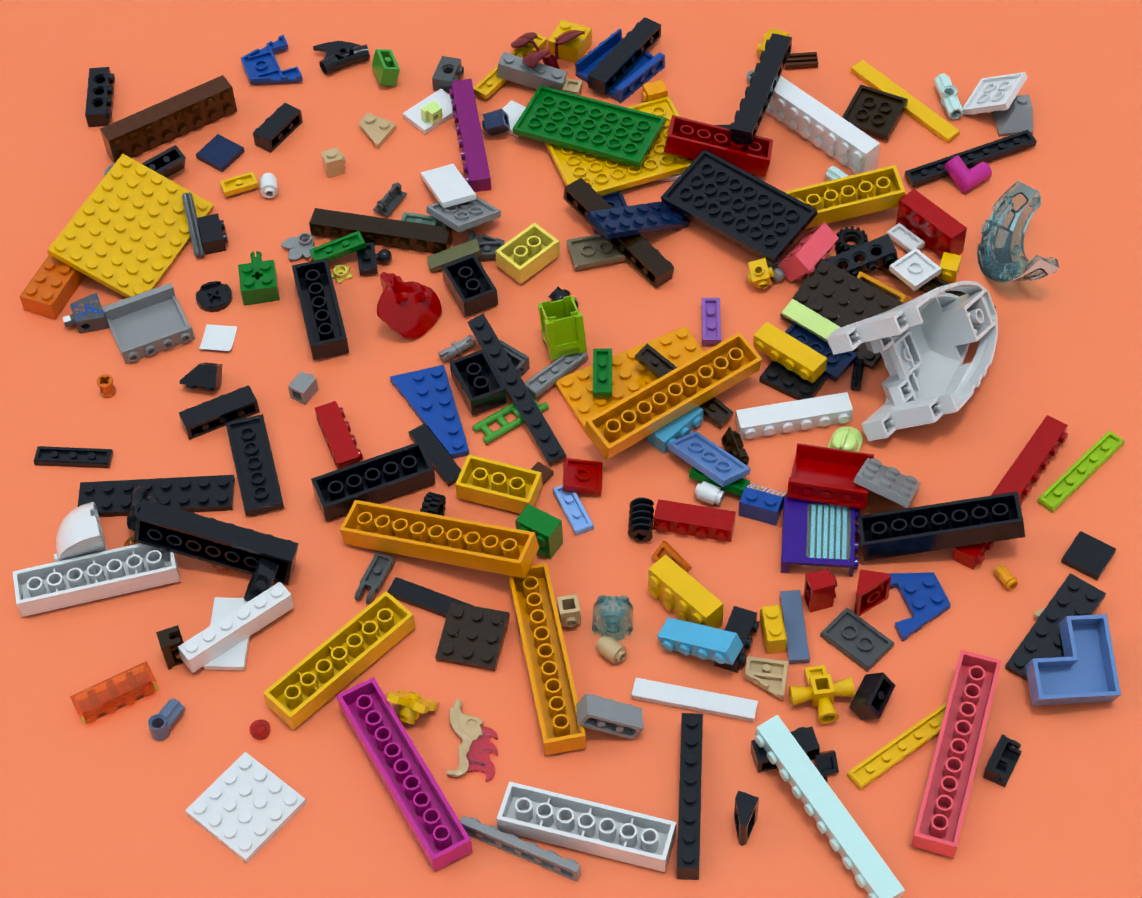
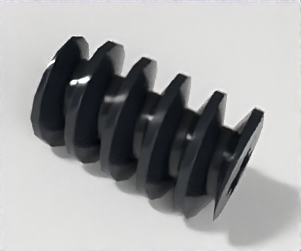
M639 497L630 503L628 535L637 542H648L652 539L654 508L652 506L654 503L648 498Z

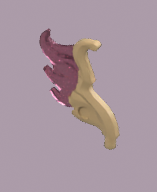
M455 699L453 707L450 708V725L455 734L462 740V744L459 745V767L456 770H447V776L457 778L464 776L468 772H483L487 776L485 781L488 782L495 776V766L490 760L489 755L494 753L498 756V750L489 738L493 737L495 740H498L497 733L489 727H481L484 724L481 719L463 714L461 712L463 701Z

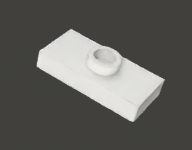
M900 223L886 233L893 242L908 253L915 248L921 250L925 247L923 240Z

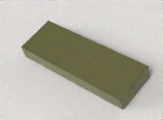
M476 238L427 256L430 271L433 273L442 270L443 265L472 254L476 256L482 255L478 239Z

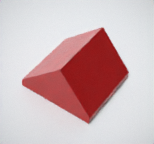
M860 569L854 608L856 615L860 616L888 599L891 575L889 573Z

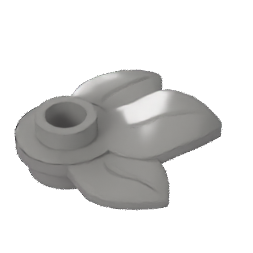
M302 233L298 237L288 238L281 246L289 249L288 259L296 261L303 256L305 258L311 257L309 250L314 248L315 241L311 234Z

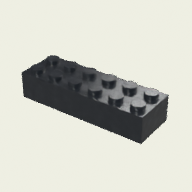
M327 258L292 265L313 360L349 353L347 337Z
M421 441L311 479L314 494L326 521L348 514L355 500L378 504L436 483L434 469Z

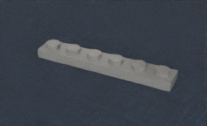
M462 816L460 820L470 837L578 882L581 876L580 865L571 858L565 859L552 850L546 851L539 848L533 842L527 843L522 841L514 834L503 833L497 827L482 824L474 817Z

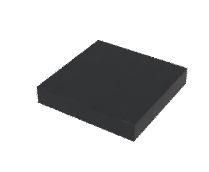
M1080 531L1063 556L1061 563L1098 581L1115 554L1116 548Z

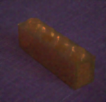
M146 661L70 696L82 725L95 722L98 718L107 714H112L126 705H131L141 698L151 696L160 689Z

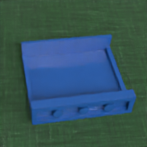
M621 29L612 33L610 37L577 61L575 67L578 78L588 83L587 77L589 72L593 71L598 63L607 56L609 51H612L617 43L624 39L622 38ZM646 52L606 95L622 103L665 68V55L659 52L656 56H652Z

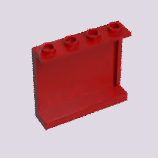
M797 443L794 465L788 481L787 498L865 509L869 489L853 481L867 458H874V454Z

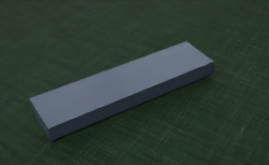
M800 590L780 591L789 664L810 663Z

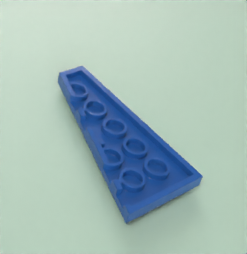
M444 365L390 377V382L393 386H396L400 395L407 400L411 409L422 423L426 424L452 459L470 455Z

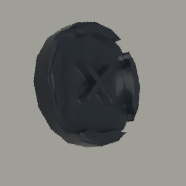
M220 281L208 282L203 284L200 290L197 291L196 301L198 306L204 311L219 312L230 305L232 291L227 284H221Z

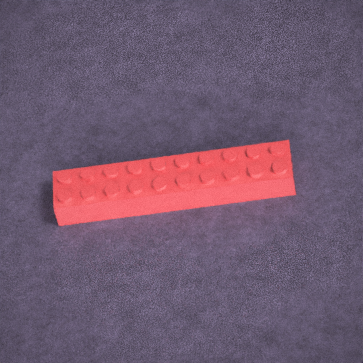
M960 650L911 843L912 847L951 858L955 856L1002 660Z

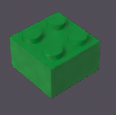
M529 504L515 520L516 529L535 532L539 545L537 555L551 560L563 544L562 520Z

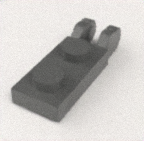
M376 552L360 581V585L355 593V600L360 601L362 599L365 589L370 590L366 597V604L370 605L375 600L376 594L380 591L395 564V558Z

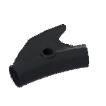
M333 41L313 46L314 51L326 52L324 59L319 61L320 68L325 74L350 64L370 59L367 44L359 45L345 41Z

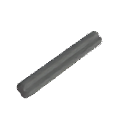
M184 193L182 199L194 254L197 258L204 257L205 251L193 196L191 193Z

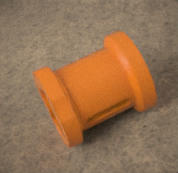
M109 374L100 375L96 380L98 387H100V395L103 398L113 397L116 394L113 377Z

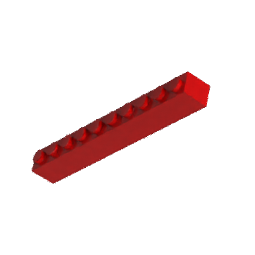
M1047 415L991 495L1018 491L1021 507L1024 495H1029L1033 482H1038L1042 469H1047L1051 456L1055 457L1060 443H1065L1068 437V433H1066L1068 425ZM995 542L955 547L952 559L974 570L977 564L981 565L986 555L985 552L987 550L990 551Z

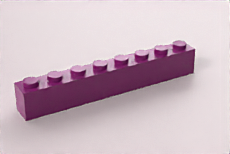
M472 79L451 81L452 88L449 89L450 99H454V101H451L452 110L456 111V113H453L454 121L458 123L456 125L457 136H461L458 138L459 148H463V150H460L462 161L465 160L463 170L464 173L468 174L465 176V180L474 192L492 190Z

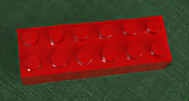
M672 115L664 152L695 160L705 149L748 173L765 177L771 160L773 140L755 136L752 145L731 141L732 133H729L727 128Z

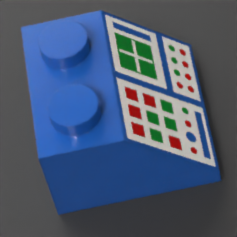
M750 483L745 487L740 499L739 516L776 526L784 506V496H787V493Z

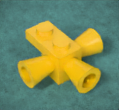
M825 665L804 667L808 687L789 686L791 705L795 706L811 700L812 706L818 707L819 723L829 724L835 722L839 716L833 706L834 696L854 697L855 690L852 678L848 677L833 683L831 674H827Z

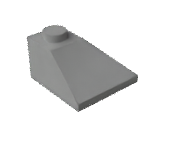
M1029 95L1016 96L1007 110L992 112L999 136H1010L1025 130H1029L1033 134V110Z

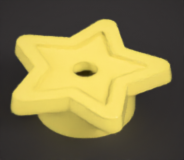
M335 266L333 273H331L332 278L337 279L339 284L345 279H351L352 275L349 273L350 266Z

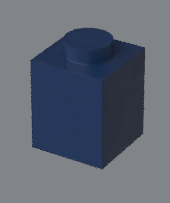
M503 109L483 114L484 121H482V125L489 134L495 135L510 130L508 114Z

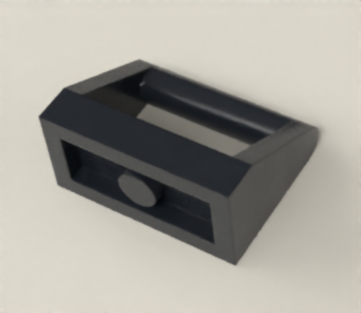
M738 790L735 797L734 820L738 843L744 846L758 817L759 798Z

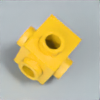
M766 258L748 262L750 270L747 273L749 283H753L755 289H763L773 284L772 277H775L772 266L769 267Z

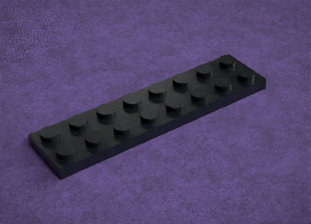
M234 475L80 482L78 507L94 502L99 517L128 516L131 505V493L136 487L140 486L147 490L148 497H157L160 504L183 511L233 510L235 478Z

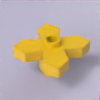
M405 690L389 692L386 699L389 702L401 705L398 713L400 715L399 720L409 724H415V721L419 719L420 713H428V710L437 711L439 702L431 699L422 698L418 693Z

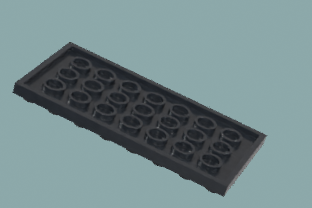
M705 149L661 196L662 202L762 258H766V260L773 264L818 214L817 209Z

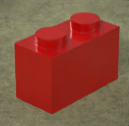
M829 568L805 574L803 597L810 613L833 607L834 598H836L835 587H837V580L835 575H831Z

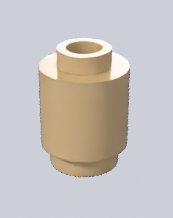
M602 636L596 644L598 653L614 664L621 663L626 658V647L610 636Z

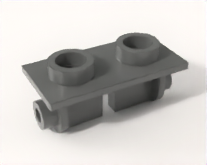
M392 184V188L377 202L373 211L388 217L407 195V193L401 191V184Z

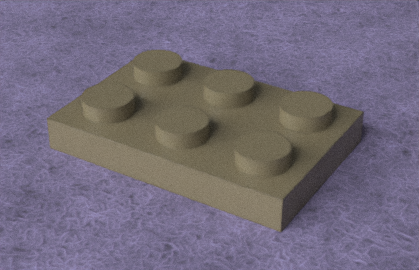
M600 234L567 240V247L575 271L627 261L625 256L620 254Z

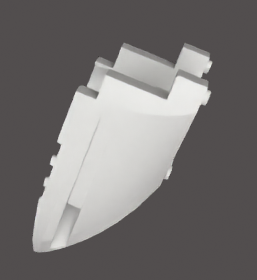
M959 281L937 287L895 308L832 332L827 337L833 355L853 351L861 343L865 342L869 351L874 354L881 353L885 367L890 375L881 383L886 394L885 404L862 423L863 432L868 441L888 438L898 429L935 423L944 414L957 412L974 394L975 387H979L981 384L980 380L986 376L987 369L992 364L998 337L997 312L986 288L978 282ZM945 291H961L967 294L959 297L951 293H945ZM980 339L972 362L962 364L970 343L977 342Z

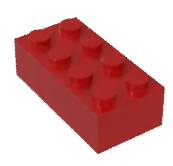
M915 189L899 199L896 224H902L923 240L925 247L933 251L941 259L944 252L956 255L963 253L967 227Z

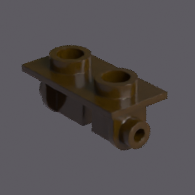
M729 427L721 439L726 452L747 465L749 457L746 450L741 449L744 446L741 436L737 431H732L731 427Z

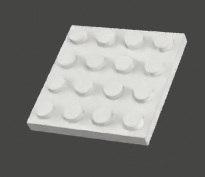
M244 752L185 812L186 815L245 863H248L307 802L303 796L247 752Z

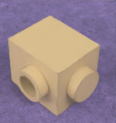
M338 147L321 152L323 167L328 178L345 173L343 164L346 163L344 154H340Z
M577 594L557 597L561 627H573L581 624V612Z

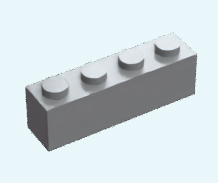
M503 52L498 63L496 77L534 89H538L541 85L562 91L567 71L537 63L533 69L523 62L522 57Z

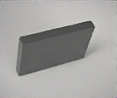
M848 608L842 611L820 633V637L867 672L894 647L893 641Z

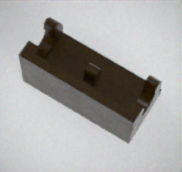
M178 625L156 632L168 670L172 669L173 666L184 663L181 658H176L180 654L178 646L184 643Z

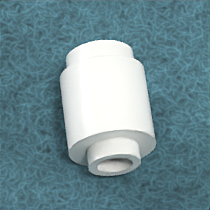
M265 173L260 178V193L265 198H273L278 194L277 178L272 173Z
M703 481L701 484L698 483L694 492L697 495L696 499L711 505H720L725 491L721 490V487Z

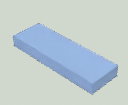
M563 485L553 488V494L575 535L593 530L594 525L577 493L562 491Z

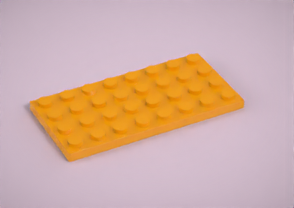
M686 326L612 356V397H593V365L560 378L556 382L555 387L583 430H585L586 420L659 379L634 359L635 355L646 344H649L676 367L704 353Z

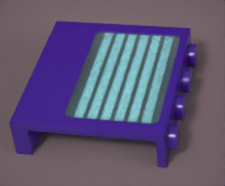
M784 496L781 573H789V565L791 564L849 568V577H853L854 569H858V557H855V553H858L859 541H855V536H858L859 525L855 524V520H858L859 508L787 498V496Z

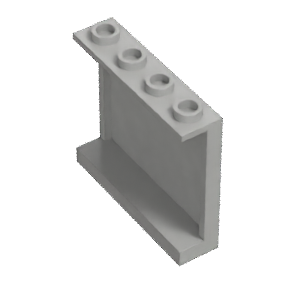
M171 283L102 307L106 321L125 364L195 339L192 326L189 325Z

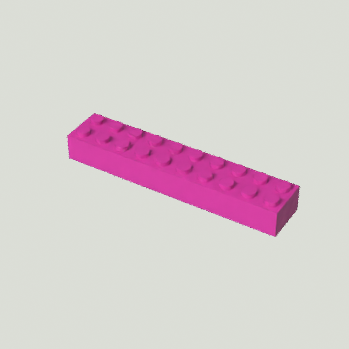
M373 677L336 695L342 714L434 872L473 852L470 837L390 703L386 700L387 698L375 678Z

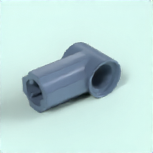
M174 698L170 699L158 714L152 715L149 718L148 725L154 740L162 741L169 736L170 728L185 711V707L180 701Z

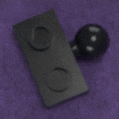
M374 242L365 243L366 248L357 251L360 276L378 273L376 261L384 264L390 262L392 258L391 252L383 249L378 254H375Z

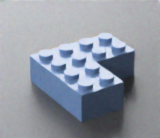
M1107 614L1066 616L1059 623L1064 657L1033 658L1025 665L1032 706L1113 702L1121 695Z

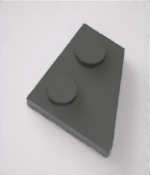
M468 230L469 241L476 238L479 241L482 255L477 256L478 260L496 259L495 251L505 244L504 240L492 238L485 234L479 236L474 234V231Z

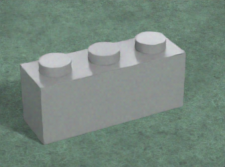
M588 693L577 703V722L579 726L632 740L644 729L642 708Z

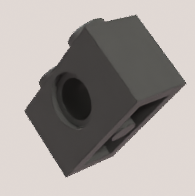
M441 57L432 77L433 91L443 89L449 93V89L452 88L451 81H458L460 76H463L464 67L462 66L461 59Z

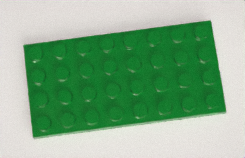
M540 85L512 130L515 135L640 168L663 129L666 118Z

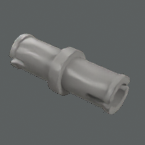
M468 335L466 338L458 342L455 341L450 347L438 352L439 357H442V362H446L456 355L460 356L463 351L475 346V340L471 341L473 337Z

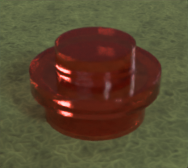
M259 719L250 725L249 731L253 738L263 740L268 737L271 727L266 720Z

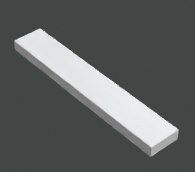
M641 678L635 679L631 699L754 722L758 701Z

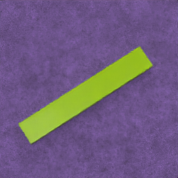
M1109 430L1038 498L1037 503L1051 513H1054L1124 445L1125 441Z

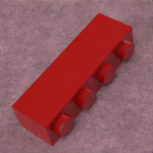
M336 401L315 407L317 421L337 470L363 460L360 449L356 450L357 442L355 436L349 433L351 432L349 422L343 419L345 418L343 408H339Z
M658 499L654 515V530L716 539L721 542H731L736 512Z

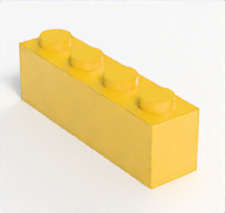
M766 322L753 335V347L758 352L764 353L773 361H777L785 366L786 369L795 372L802 379L808 380L812 384L826 370L827 358L769 322Z

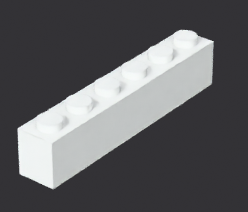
M845 392L736 410L735 422L741 439H752L759 436H770L778 433H789L796 430H807L814 427L851 422L853 408L848 393Z
M281 582L273 585L178 646L182 661L194 673L293 609L294 604L291 593Z

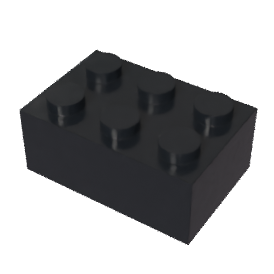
M475 254L442 266L443 280L465 317L498 305L497 290Z
M484 349L449 362L451 376L472 416L507 403L506 389Z

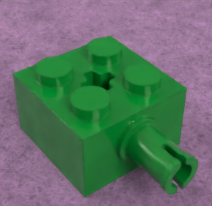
M253 251L250 254L251 263L238 265L244 306L279 301L278 279L274 260L262 261L261 252L256 251L255 257Z

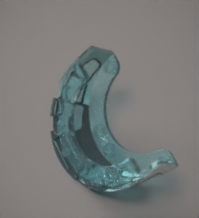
M1018 180L992 207L993 213L989 220H985L981 230L983 236L977 249L978 263L983 274L996 282L1040 280L1054 274L1059 269L1058 260L1054 257L1045 259L1036 255L1032 260H1029L1025 255L1023 245L1025 231L1031 217L1041 205V197L1038 190Z

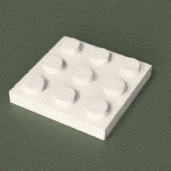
M1021 72L981 78L965 103L963 114L976 115L978 113L1007 110L1028 78L1026 73Z

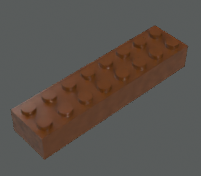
M222 75L100 128L107 154L114 163L122 154L133 158L237 112L233 89Z

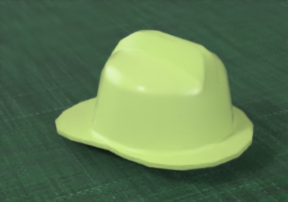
M840 427L833 433L828 448L859 452L863 441L862 434L853 427Z

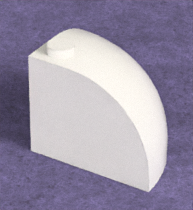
M94 502L75 508L61 522L56 536L57 553L53 554L55 562L107 551L97 507Z

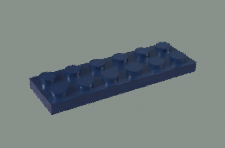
M662 201L589 211L587 215L588 220L606 239L686 228L691 222L685 214Z

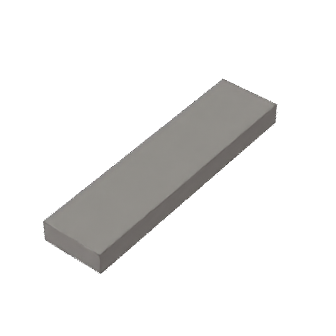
M575 353L561 356L524 384L530 394L537 398L555 385L560 378L568 375L586 362L588 354Z

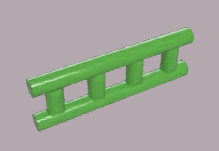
M533 397L541 413L549 409L546 402L539 405L535 397ZM511 403L473 425L472 429L475 433L479 430L484 432L486 437L482 439L487 445L525 422L514 403ZM513 412L517 419L508 423L504 416ZM497 421L502 427L493 432L488 425Z

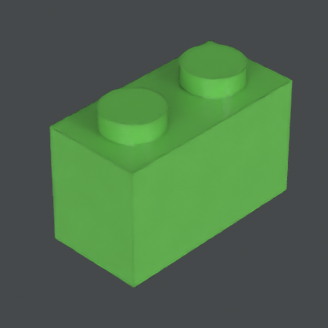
M376 49L372 67L379 84L383 86H396L400 68L392 50Z

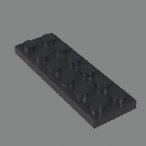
M263 414L226 422L246 516L284 508Z
M1070 573L1006 663L1005 669L1028 682L1025 665L1033 658L1064 657L1059 623L1066 616L1093 615L1104 600L1106 593Z

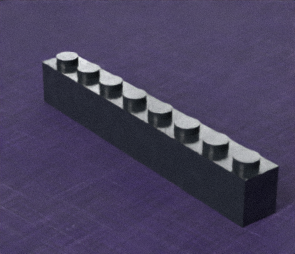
M772 33L770 40L767 39L765 51H762L760 55V63L756 64L755 75L752 74L750 86H747L745 90V98L741 99L740 110L736 111L735 121L730 125L731 141L752 145L791 52L792 37Z
M682 713L677 879L699 880L703 714Z

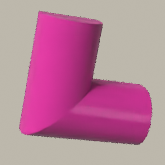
M959 155L944 165V168L963 194L992 175L991 168L986 162H980L971 169H968Z

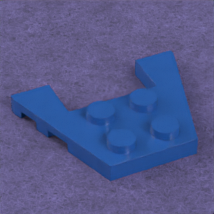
M284 35L279 36L275 42H268L267 46L261 50L256 49L241 57V63L250 84L303 81L298 66L281 71L273 53L289 49Z
M934 572L889 573L891 575L890 589L897 587L912 616L911 618L895 622L894 627L901 641H905L909 635L921 630L923 625L929 621L932 622L950 609L951 604Z

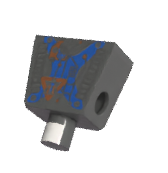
M97 292L71 303L70 307L73 314L62 317L65 327L77 325L78 331L81 334L109 328Z

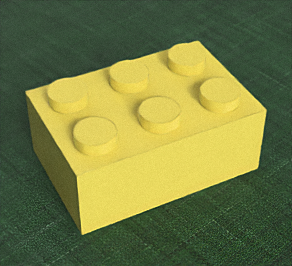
M534 222L495 251L496 265L522 284L560 256L559 240Z

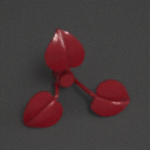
M570 30L559 35L555 39V55L550 53L548 49L540 50L533 40L537 37V34L534 32L521 35L511 43V47L520 48L528 43H532L537 51L530 52L522 58L527 66L534 69L536 64L543 60L544 65L560 69L557 62L559 59L558 45H563L585 34V32Z

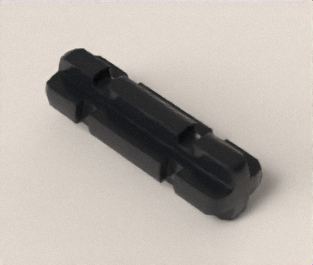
M856 358L854 360L850 387L852 391H859L861 389L864 369L863 359Z

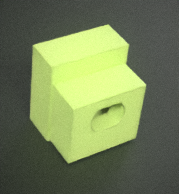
M432 101L421 108L422 120L425 123H437L443 119L442 108L435 101Z

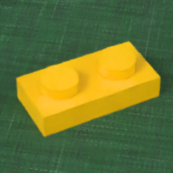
M253 171L220 181L225 197L259 188Z

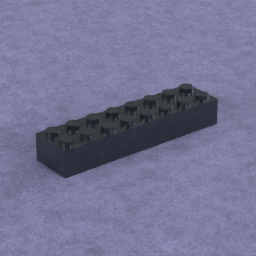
M1018 491L857 516L864 561L1025 537Z
M145 499L136 517L134 542L253 575L259 559L264 558L279 565L274 581L286 585L289 584L295 567L299 543Z

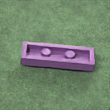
M702 298V345H717L721 343L720 298Z

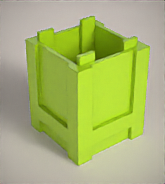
M566 296L561 300L553 302L548 300L539 303L538 311L542 340L547 345L550 359L554 360L561 356L587 352L583 315L576 307L574 296Z

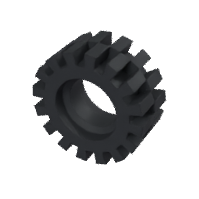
M851 226V229H848V227H845L844 230L840 229V232L836 234L839 239L835 242V250L837 254L867 243V234H865L864 230L860 231L858 227L854 229V226ZM853 241V242H856L857 244H855V245H849V244H847V243H845V242Z
M428 492L424 497L420 512L444 516L446 497Z

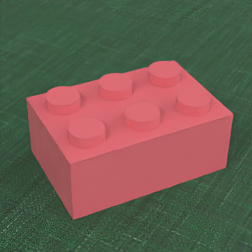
M824 222L807 232L776 267L784 271L785 277L790 282L795 279L800 280L806 273L809 275L815 270V265L821 258H826L824 255L826 252L829 253L835 248L836 245L834 243L839 238Z

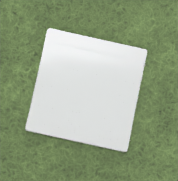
M207 324L199 349L230 351L235 339L237 326Z

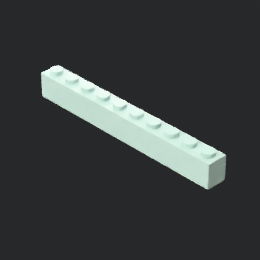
M776 715L756 727L754 737L759 747L765 749L769 761L773 765L776 764L781 778L785 782L788 781L791 785L794 796L797 799L800 798L804 803L806 813L810 817H814L817 822V828L829 838L830 846L842 856L844 866L848 870H852L857 884L861 888H865L868 898H901L905 889L780 717Z

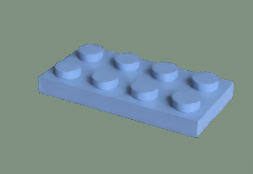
M697 431L669 443L668 450L722 487L750 474V467Z

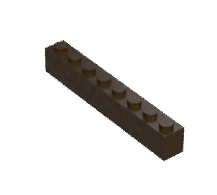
M579 178L565 186L563 199L606 241L613 245L620 254H623L625 259L655 288L672 279L674 266L646 238L639 234L606 239L588 220L587 215L589 211L613 208L600 194L591 188L589 183Z
M315 208L309 222L312 236L339 239L360 231L365 243L374 242V245L434 254L449 249L453 241L452 229L449 227Z

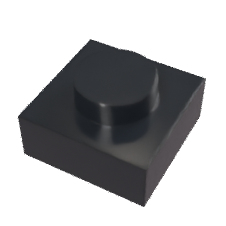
M834 750L813 754L815 767L822 776L839 772L836 752Z

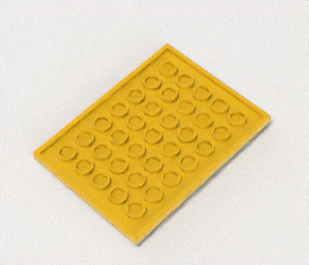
M669 96L626 107L666 118L663 129L640 168L545 143L565 185L567 186L582 178L602 196L683 173L694 159H687L686 157L664 152L672 115L680 117Z
M122 154L47 249V254L120 295L129 298L154 289L191 239L182 199L183 194H192L197 218L208 216L214 204L127 155Z

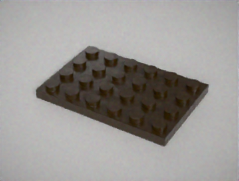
M822 258L815 266V270L809 274L792 298L841 328L904 304ZM782 313L780 314L781 319L787 321L790 324L794 323L793 321L784 317ZM865 342L853 350V352L858 354L857 358L863 359L864 365L872 370L882 357L880 352L874 354L869 351Z

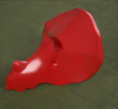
M383 272L380 278L383 292L377 304V316L390 329L396 331L404 338L415 339L421 337L434 326L442 313L441 302L437 294L431 288L418 282H404L400 276H396L394 273Z

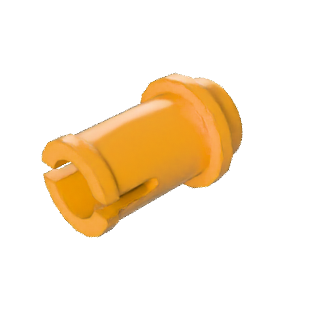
M1003 564L995 568L994 574L1002 581L1005 589L1012 590L1018 585L1017 577L1012 576Z

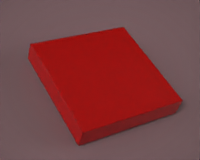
M564 458L562 491L601 496L603 462Z

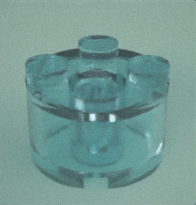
M599 596L593 605V632L595 634L597 632L601 637L610 636L616 641L624 639V635L628 633L630 635L633 631L634 609L633 605L629 602V598L627 596Z

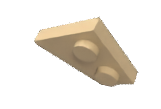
M747 656L745 678L777 698L784 700L789 661Z

